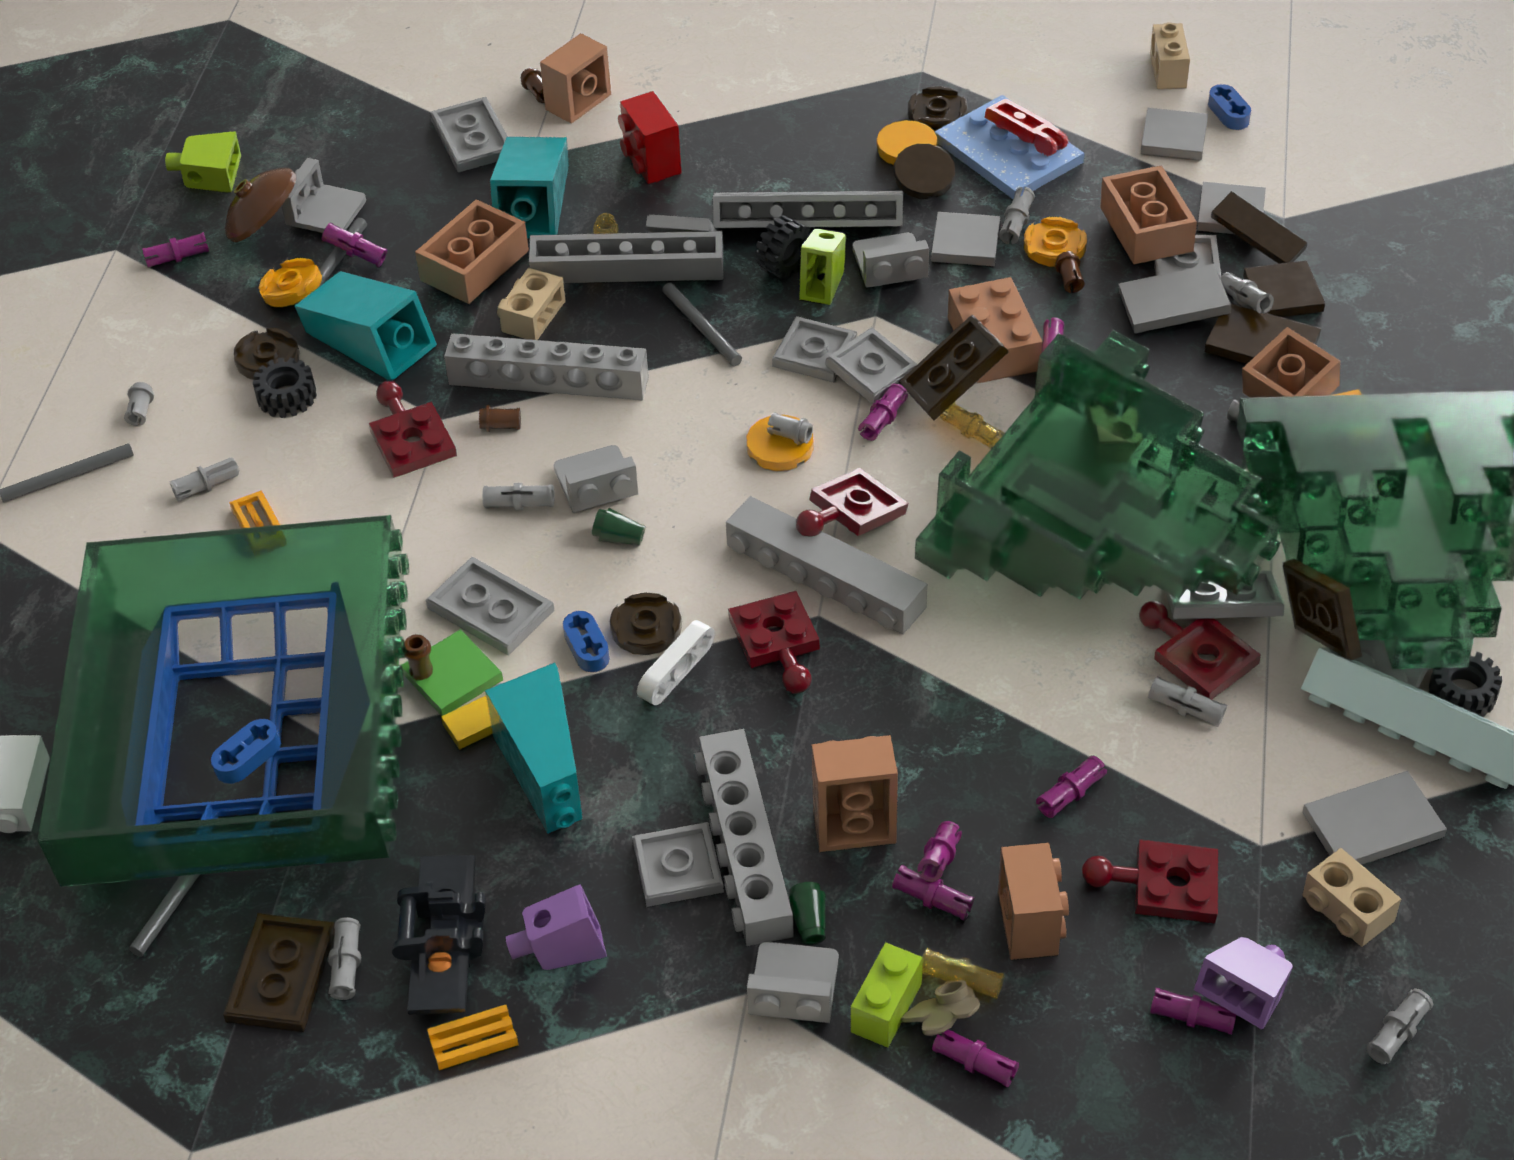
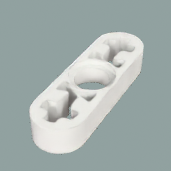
M698 620L693 621L645 672L639 682L637 695L653 705L660 704L708 652L715 637V630Z

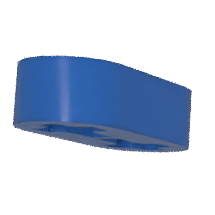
M1218 84L1211 87L1208 106L1219 120L1232 130L1247 128L1250 123L1251 107L1232 86L1226 84Z
M575 611L568 614L563 621L564 637L578 666L586 672L603 670L609 664V649L596 620L586 611ZM576 627H581L582 630H585L586 634L581 635ZM591 647L594 654L597 656H592L590 653H587V648Z
M268 719L254 720L219 746L211 757V764L219 781L229 784L237 783L245 779L272 757L281 745L276 725Z

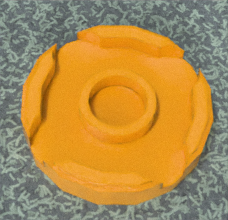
M904 120L893 122L885 126L878 133L877 137L879 156L894 165L898 154L906 147L914 144L937 146V136L934 130L926 124L917 121Z
M1047 217L1041 219V223L1036 225L1032 223L1024 233V251L1029 258L1042 265L1055 267L1057 256L1062 252L1071 251L1081 259L1086 251L1087 236L1085 231H1081L1077 223L1066 218Z
M295 258L286 260L280 264L282 268L277 271L270 269L263 276L259 284V291L265 303L270 306L284 307L294 305L320 286L322 275L317 264L315 265L310 259Z
M782 415V416H786V417H790V418H793V419L800 420V419L797 418V417H793V416H789V415ZM770 416L758 420L748 431L746 436L747 453L750 458L753 457L757 461V465L764 469L773 471L794 469L797 467V463L803 460L805 463L810 459L814 450L813 433L810 441L801 445L795 444L792 439L769 434L767 428H773V426L768 425Z

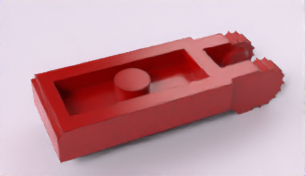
M1003 99L986 108L984 118L995 123L997 127L1017 135L1022 141L1034 143L1037 152L1051 156L1056 153V150H1062L1069 144L1068 136H1066L1064 131L1061 132L1052 123L1008 99Z

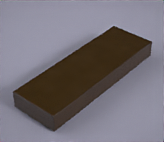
M1232 191L1211 212L1212 219L1278 264L1294 262L1307 248L1306 241Z

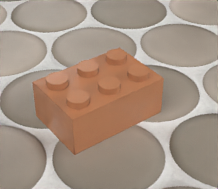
M1162 165L1102 177L1100 208L1133 264L1194 252L1197 221Z
M476 199L415 251L420 281L470 304L529 251L526 225L524 221Z
M1011 277L949 289L948 320L953 331L973 314L1009 351L1007 355L977 381V384L1037 371L1038 363L1042 357L1043 341Z
M868 736L862 739L832 740L812 744L813 815L819 852L896 843L898 772L891 736Z

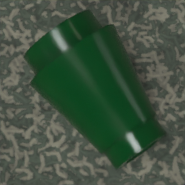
M608 508V510L599 509L594 520L592 535L599 537V541L640 546L646 526L611 508Z
M803 882L792 886L789 889L788 899L802 942L806 945L823 942L826 939L825 892L820 889V885L816 882Z

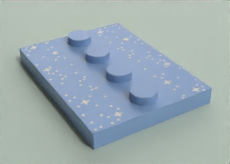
M1003 95L935 131L937 143L1012 199L1017 188L1022 187L1023 190L1020 195L1022 196L1025 187L1034 191L1084 163V152L1068 142L1069 144L1064 149L1056 150V153L1047 156L1037 152L1034 143L1024 142L1017 135L997 127L995 123L984 118L986 108L1003 99H1008Z

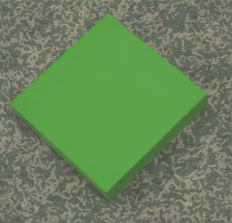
M461 629L431 647L432 650L429 656L433 666V673L429 678L415 680L413 676H410L408 661L400 665L402 674L441 716L454 711L485 692V690L503 681L500 669Z

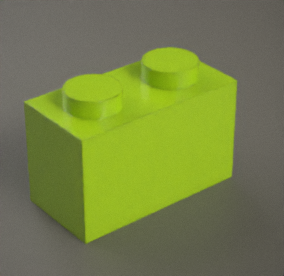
M885 942L851 1005V1033L889 1048L902 1023L901 1017L908 1011L922 985L923 957Z

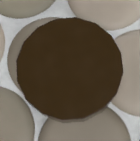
M943 86L922 89V93L917 96L916 93L913 94L908 102L909 119L926 124L934 132L966 115L968 110L967 100L964 96L961 98L958 96V91Z
M914 144L906 147L898 154L893 171L899 189L908 196L928 199V196H942L951 188L955 177V164L951 156L938 146Z
M266 328L267 332L259 334L258 330L248 333L234 347V362L239 373L246 378L254 380L255 372L259 373L258 368L262 365L268 368L267 362L271 360L276 364L279 363L278 358L284 357V361L288 362L290 357L295 358L297 363L300 351L295 337L287 331L277 328Z
M644 592L625 598L623 604L619 607L616 605L612 610L609 621L612 638L616 644L625 651L639 655L656 654L668 649L680 636L682 629L679 607L675 603L673 605L667 601V597L657 593Z

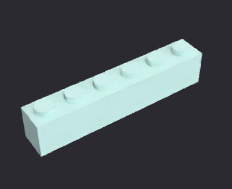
M1327 647L1318 649L1301 687L1302 690L1311 693L1308 698L1309 700L1330 708L1331 703L1345 709L1344 716L1364 724L1366 719L1380 725L1378 728L1379 732L1399 740L1401 735L1415 741L1414 748L1429 755L1435 756L1436 751L1451 757L1449 760L1451 765L1461 770L1471 772L1472 768L1478 769L1487 774L1485 777L1486 781L1504 789H1507L1509 784L1514 786L1513 730L1356 660L1350 661Z

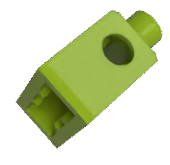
M236 132L189 136L186 138L182 153L166 154L165 164L167 171H181L184 185L188 188L232 192L241 158Z
M814 229L801 247L800 300L831 305L844 273L845 234ZM825 273L823 280L820 281L817 278L818 275Z

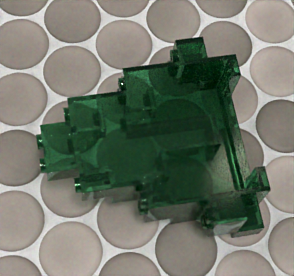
M1113 330L1094 353L1058 333L1039 355L1034 399L970 474L971 456L960 450L939 473L936 515L916 538L915 559L948 579L958 569L961 571L967 569L988 581L997 571L1039 597H1042L1049 587L1054 589L1058 586L1081 600L1088 590L1097 594L1105 583L1108 585L1115 583L1135 596H1138L1145 586L1150 588L1155 585L1180 599L1186 590L1195 593L1202 582L1208 584L1210 581L1237 596L1245 585L1251 587L1261 572L1262 568L1260 565L1264 559L1270 561L1275 556L1281 543L1277 540L1280 525L1254 511L1261 499V495L1257 494L1260 478L1199 445L1205 431L1201 428L1204 413L1145 381L1150 370V366L1147 365L1150 349Z
M1514 391L1240 398L1237 429L1243 448L1237 510L1243 534L1279 533L1286 561L1294 558L1350 588L1359 641L1383 640L1392 669L1469 667L1474 638L1497 636L1502 607L1492 581H1513Z

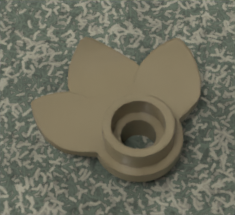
M952 980L940 985L935 990L936 998L918 1003L906 1012L901 1019L906 1023L923 1022V1034L933 1036L951 1028L957 1019L972 1016L978 1010L980 1002L978 998H975L973 989L967 987L964 980Z

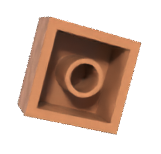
M582 33L540 61L545 110L571 124L611 95L607 46Z
M1286 327L1242 368L1243 393L1260 405L1271 408L1274 413L1298 419L1302 422L1340 386V360Z
M1049 843L1001 847L998 897L1011 960L1058 955L1060 939L1066 938L1064 916L1069 915L1068 897L1066 891L1059 892L1058 882L1062 881L1059 858H1052Z

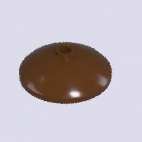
M277 168L262 172L250 181L245 179L240 182L234 190L236 196L228 208L225 223L226 237L232 242H239L259 230L279 210L290 195L296 182V174L290 168Z

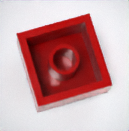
M651 91L620 101L621 114L618 115V123L623 133V139H620V147L624 156H629L632 160L636 173L642 174L648 184L681 174L679 125L655 92Z

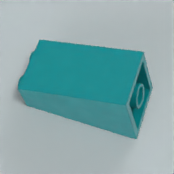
M506 137L490 179L492 207L524 221L527 238H530V235H557L569 167L567 137Z
M340 271L295 305L306 333L390 381L397 378L437 345L417 293L410 289Z
M555 662L485 690L493 737L547 833L560 828H567L574 822L583 819L560 675Z

